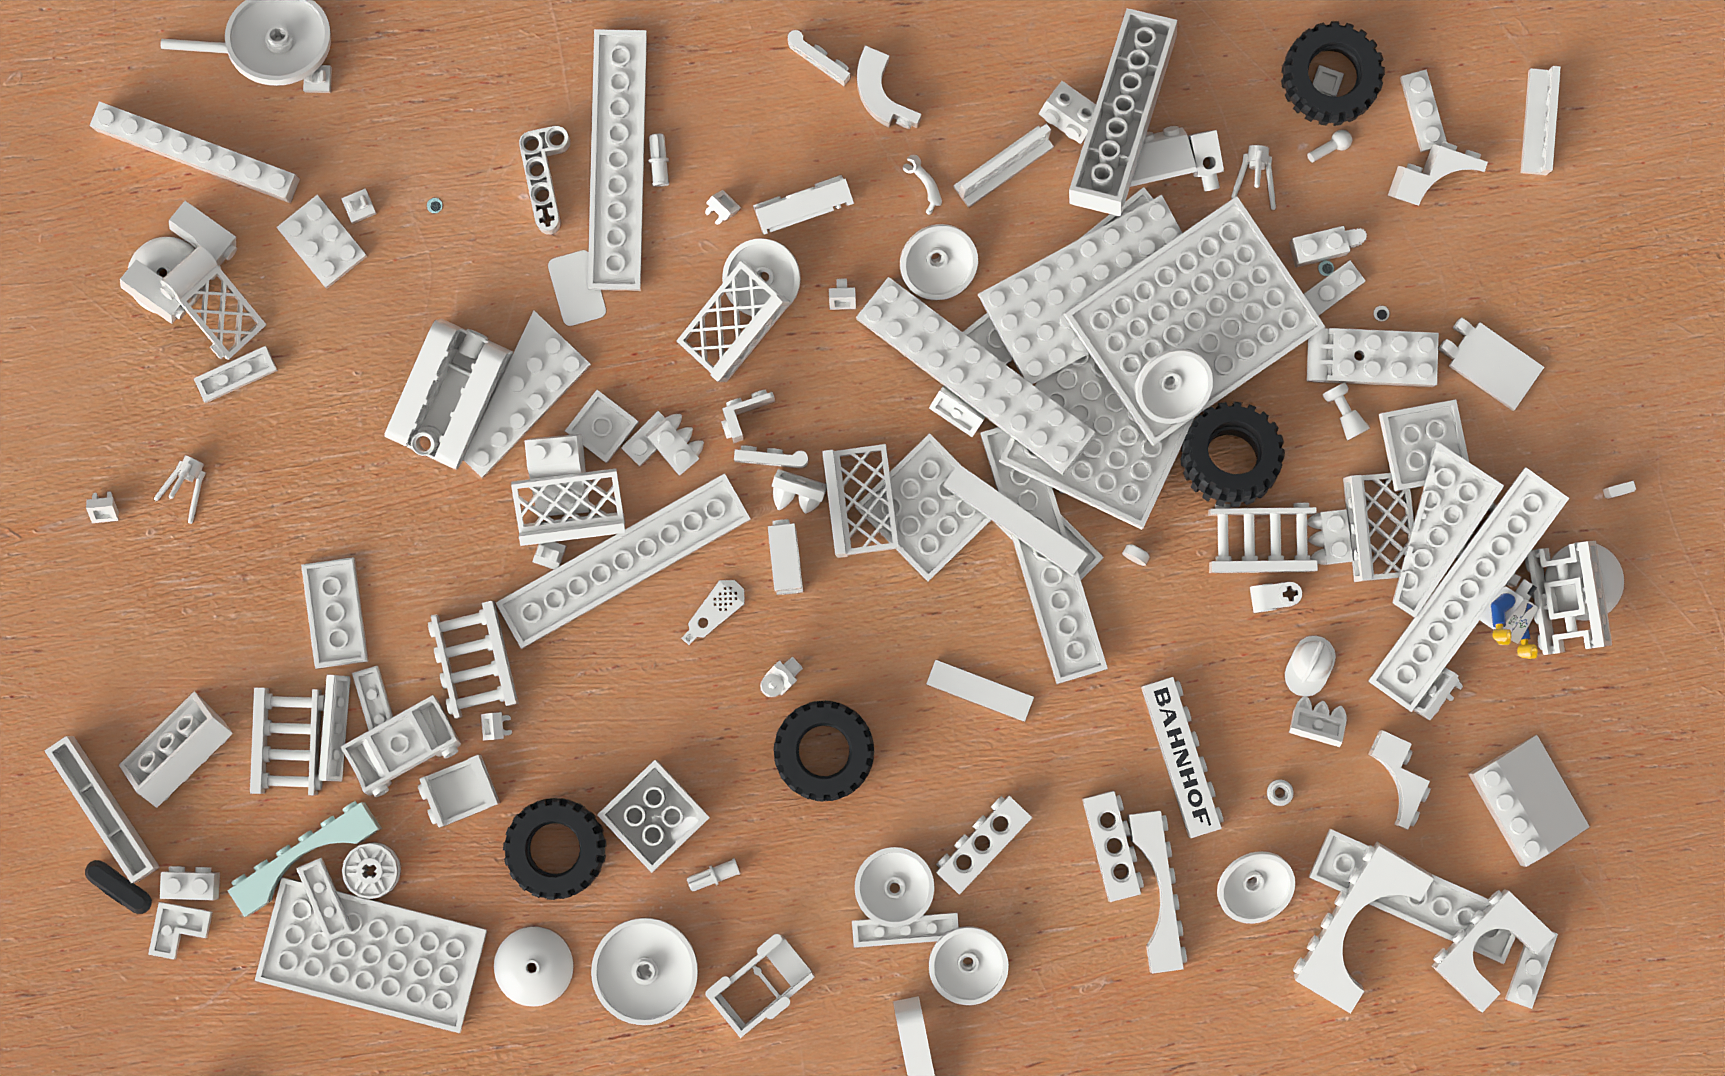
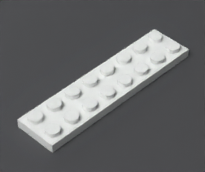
M1329 829L1309 874V878L1340 892L1342 890L1346 892L1351 884L1348 881L1355 868L1360 869L1365 860L1362 857L1369 846ZM1432 874L1434 880L1421 901L1404 895H1390L1376 899L1369 904L1452 941L1451 939L1459 930L1463 929L1465 931L1470 926L1471 917L1480 909L1484 911L1490 903L1488 902L1489 899ZM1506 929L1490 930L1477 940L1473 951L1504 964L1515 936Z

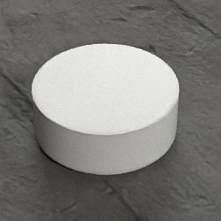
M1132 544L1126 545L1122 553L1129 560L1145 566L1150 558L1146 551Z

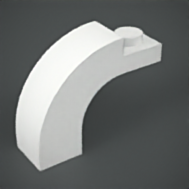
M865 46L857 70L858 92L864 107L874 119L888 128L893 118L897 120L896 124L904 128L910 129L911 126L917 128L921 120V114L894 103L886 96L882 88L881 81L889 63V55Z

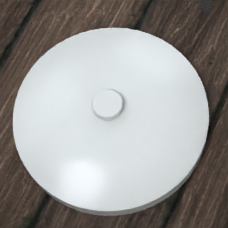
M245 0L234 10L228 20L225 30V44L231 62L245 77L265 85H287L305 79L322 65L330 50L331 31L327 16L314 0Z
M653 918L632 919L613 928L601 940L592 961V983L602 1005L618 1019L636 1025L658 1024L675 1016L690 1000L698 978L697 958L688 939L673 925Z

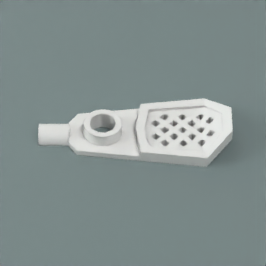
M719 580L689 621L690 630L681 639L690 645L696 637L704 638L745 604L744 588L735 580ZM701 618L708 620L707 627L701 628L698 622Z

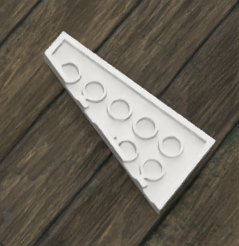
M533 311L463 458L482 478L490 472L591 366L579 352L535 311Z

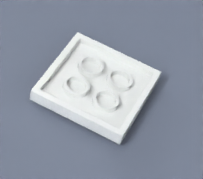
M1456 399L1379 414L1394 491L1425 485L1436 442H1439L1469 462Z

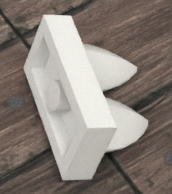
M778 469L772 483L775 505L778 510H781L797 494L799 495L801 509L805 514L809 513L822 502L827 484Z

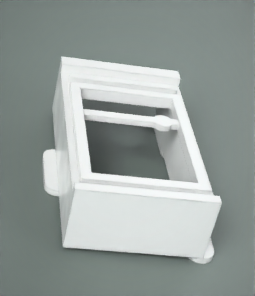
M842 175L816 183L815 187L787 195L784 198L778 196L755 204L753 207L762 233L767 234V229L769 232H773L834 211L833 206L839 209L842 203L849 206L854 204L846 178L843 179Z
M774 934L758 947V954L731 977H722L706 991V997L740 1038L764 1018L773 1019L789 1006V998L815 977L814 973L782 934ZM765 956L768 957L791 986L781 995L761 973V968L756 966ZM753 968L754 974L763 980L776 996V999L745 1024L721 993L748 970Z

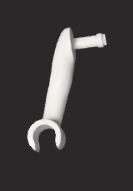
M910 155L907 157V160L912 162L914 167L910 164L903 165V170L906 173L914 172L924 183L928 193L927 199L930 202L926 213L930 215L935 205L940 206L942 204V198L934 179L920 166L921 159L917 155Z

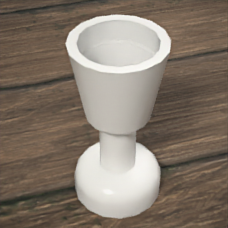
M1346 382L1322 395L1327 402L1334 400L1342 414L1340 421L1346 439L1349 440L1370 429V427L1356 410H1351L1344 397L1349 389Z

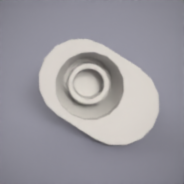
M1308 636L1302 639L1295 647L1286 667L1285 681L1289 689L1296 695L1303 697L1313 696L1325 685L1336 659L1335 650L1329 641L1319 636Z

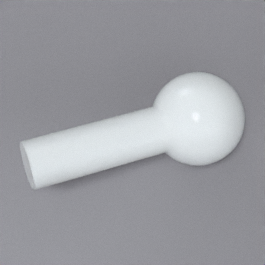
M1346 130L1336 131L1329 142L1308 153V159L1313 163L1336 149L1341 151L1348 149L1352 144V136Z

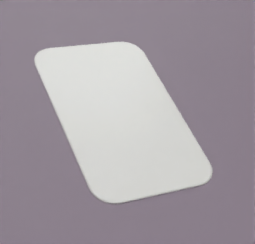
M585 250L553 258L548 263L563 322L568 326L601 318L606 313L601 290H588L589 252Z

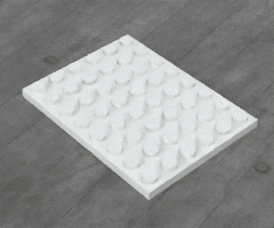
M1237 196L1064 314L1152 445L1164 439L1325 327ZM1171 349L1191 350L1199 354L1207 362L1212 372L1213 388L1207 403L1193 417L1179 423L1166 424L1152 420L1142 411L1136 399V382L1141 370L1153 357ZM1169 376L1165 381H1169L1172 376Z

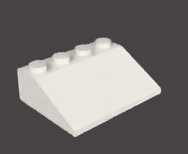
M1537 735L1468 773L1520 866L1527 867L1590 827Z

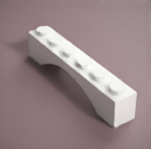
M1159 810L1129 814L1127 816L1131 841L1143 852L1150 862L1156 875L1160 892L1158 921L1153 935L1146 945L1149 970L1152 974L1184 969L1183 963L1187 962L1185 947H1180L1179 937L1183 936V927L1181 920H1176L1175 910L1180 908L1178 895L1172 892L1171 884H1175L1176 879L1174 868H1169L1168 858L1172 857L1170 841L1165 842L1164 831H1168L1166 815L1162 816Z

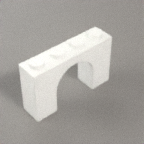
M186 201L182 203L169 219L170 230L194 246L195 249L198 246L204 247L214 257L220 269L225 259L230 260L237 251L236 236ZM135 260L120 278L121 288L171 324L177 318L179 320L182 319L187 313L175 298L172 300L168 299L160 289L162 287L160 281L163 277L157 275L138 260ZM194 294L187 302L190 303L193 298L197 300L202 294Z
M789 519L773 521V526H768L774 591L777 595L803 593L795 524H790Z
M1505 889L1502 892L1496 891L1489 898L1488 902L1490 904L1484 911L1478 910L1471 917L1470 926L1465 931L1463 929L1459 930L1451 939L1453 944L1447 950L1445 948L1441 949L1433 958L1435 963L1432 967L1482 1013L1501 993L1475 967L1473 950L1477 940L1490 930L1506 929L1518 938L1532 953L1538 954L1555 936L1510 891Z

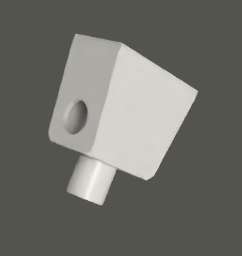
M1217 130L1188 135L1197 172H1193V176L1202 177L1204 191L1219 189L1217 173L1224 172ZM1206 157L1210 160V166L1207 169L1203 166V160Z

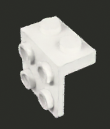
M765 389L751 394L752 399L742 402L741 398H737L727 402V407L722 408L726 420L721 421L726 438L732 437L733 443L744 440L736 415L775 402L773 392L767 393Z

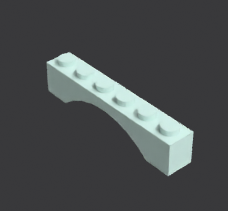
M356 801L350 803L342 809L344 814L337 819L334 816L329 817L320 823L322 828L317 832L313 833L310 830L298 838L300 843L293 848L290 845L285 846L276 852L278 857L270 863L266 859L254 867L256 872L249 877L243 874L232 881L233 887L227 891L243 916H250L272 901L275 889L282 876L304 854L317 847L333 843H361L382 829L366 803L361 802L357 804Z

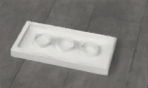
M355 558L302 564L315 669L368 662Z

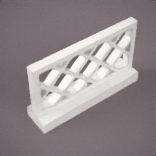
M1047 124L1041 128L1037 126L956 183L953 187L967 207H971L1052 150L1054 146L1049 141L1050 127Z
M740 261L677 339V342L701 363L717 382H727L791 302L774 290L744 261ZM742 270L749 275L750 287L738 288L737 277ZM764 289L771 297L765 304L756 305L755 290ZM750 290L751 305L739 306L738 291ZM725 292H733L734 307L721 308V297ZM734 310L735 326H723L722 311ZM739 310H752V320L749 324L740 325ZM709 312H717V327L705 328V316ZM735 329L736 340L733 344L724 345L723 330ZM718 330L719 345L707 346L706 331ZM692 332H700L701 347L693 348L686 341ZM719 349L720 360L715 366L708 362L707 350Z
M886 444L838 451H822L834 548L837 558L898 549L899 542ZM881 451L882 462L876 469L865 462L870 453ZM857 454H864L862 458L857 456ZM851 455L859 462L849 473L841 467L840 457ZM861 464L873 472L865 484L853 476ZM882 467L884 469V476L879 473ZM842 472L847 475V477L845 478L844 481H843ZM876 475L882 478L886 485L880 495L868 487ZM850 479L862 486L853 499L844 492V486ZM865 489L876 497V500L868 510L856 502ZM885 493H887V501L882 498ZM845 498L851 501L847 507ZM879 501L889 508V513L883 521L871 513ZM854 504L865 512L857 524H854L847 516V512ZM868 515L880 523L871 536L860 528ZM889 518H890L891 528H890L887 524H885V523L888 521ZM849 524L854 527L851 532H849ZM884 526L892 533L893 543L881 544L874 537ZM857 530L869 538L862 547L851 548L850 538ZM871 541L877 544L873 546H868L871 543Z
M617 469L511 482L520 546L625 533V517ZM612 477L613 485L607 492L596 485L601 478ZM576 481H582L588 485L581 496L570 489V486ZM555 484L562 489L555 499L544 492L548 485ZM529 487L536 493L527 502L519 496L518 489ZM592 489L603 496L596 506L585 499ZM566 492L577 499L570 509L558 502ZM539 496H542L551 503L544 512L532 505ZM608 499L616 505L617 512L606 514L599 508ZM580 503H583L592 510L588 516L580 517L574 513V510ZM554 506L566 513L562 519L554 520L548 516V513ZM528 509L540 516L535 523L524 524L523 515Z
M1391 473L1354 475L1343 478L1353 556L1354 582L1399 578L1401 569L1395 564L1403 554H1406L1414 519L1410 489L1401 490L1398 495L1387 487L1392 480ZM1381 479H1387L1384 483L1380 481ZM1372 480L1380 487L1373 497L1365 492L1364 481ZM1383 490L1394 499L1387 509L1376 501ZM1397 502L1405 508V516L1401 521L1390 513ZM1372 504L1383 513L1376 523L1372 522L1367 514ZM1386 516L1397 525L1390 535L1378 527ZM1400 528L1408 534V542L1404 547L1392 539ZM1375 531L1386 539L1378 550L1370 542V537ZM1389 542L1400 551L1392 562L1381 553ZM1377 557L1389 565L1383 574H1374L1373 563ZM1391 569H1393V570L1396 571V573H1389V572L1391 571Z

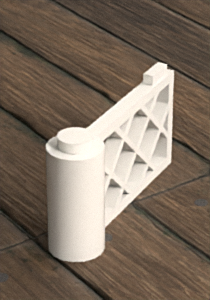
M198 246L160 281L162 293L168 299L172 300L175 298L211 340L213 344L210 348L219 359L225 357L229 360L266 326V323L218 267L214 257L202 246ZM215 275L221 280V292L208 291L209 280ZM194 294H203L202 310L193 309L187 300ZM208 295H220L219 311L207 310ZM226 296H234L238 300L237 312L225 311ZM207 313L219 314L218 329H209L206 325ZM225 314L237 315L236 330H223ZM242 315L251 316L257 324L249 331H241ZM223 333L235 334V344L229 350L222 344Z

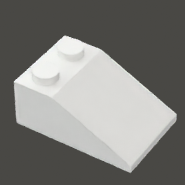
M582 434L539 437L525 440L527 468L530 479L586 472ZM576 481L570 486V489L580 496L587 488V485L582 481ZM552 484L548 485L544 492L555 499L562 489ZM566 492L558 502L570 509L577 499ZM542 496L535 500V507L542 512L551 504ZM580 503L574 510V513L590 512V508L583 503ZM554 506L548 513V516L564 515L566 513Z

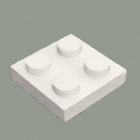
M596 390L565 432L569 435L582 434L583 446L605 463H608L639 421L600 391Z

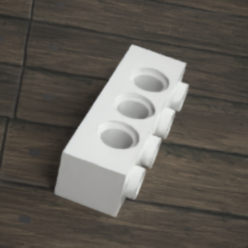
M1110 791L1082 798L1108 901L1113 902L1140 895V888H1143L1144 884L1141 873H1135L1133 862H1137L1134 847L1128 846L1126 837L1131 835L1127 820L1122 821L1120 811L1124 810L1121 796H1115V792ZM1106 812H1110L1114 816V823L1108 828L1103 827L1100 823V817ZM1112 838H1117L1121 842V848L1116 853H1110L1107 849V842ZM1118 864H1124L1128 869L1127 875L1122 879L1116 878L1113 873L1115 866Z
M1009 795L1005 799L1000 796L991 806L994 811L987 818L982 815L972 826L976 830L969 837L964 834L954 845L957 850L951 856L946 853L936 864L939 867L936 873L959 895L1032 819ZM998 816H1003L1007 819L1008 825L1004 831H996L993 828V821ZM981 835L987 836L990 842L989 847L983 851L976 849L974 844L975 839ZM960 855H968L971 858V865L968 869L962 870L957 867L956 860Z

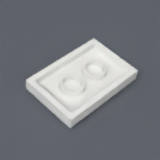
M318 195L277 226V229L326 289L367 257L365 252Z

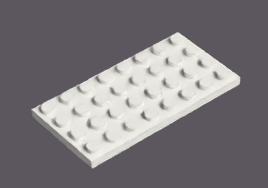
M1162 195L978 294L1021 376L1029 383L1034 384L1089 354L1065 318L1064 314L1182 234Z
M285 877L281 878L255 981L461 1033L488 929L337 891L353 931L327 942L303 883Z

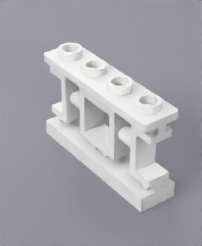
M1596 541L1569 544L1570 558L1551 560L1549 548L1531 550L1525 559L1526 568L1531 574V584L1537 587L1532 598L1535 599V605L1538 607L1534 620L1539 625L1538 645L1540 650H1543V655L1565 652L1563 639L1584 636L1585 649L1612 645ZM1581 562L1583 577L1569 579L1567 564ZM1557 566L1559 581L1545 583L1543 567ZM1575 584L1579 610L1559 613L1555 587ZM1589 614L1591 630L1578 631L1575 616ZM1565 618L1567 633L1554 635L1551 619Z

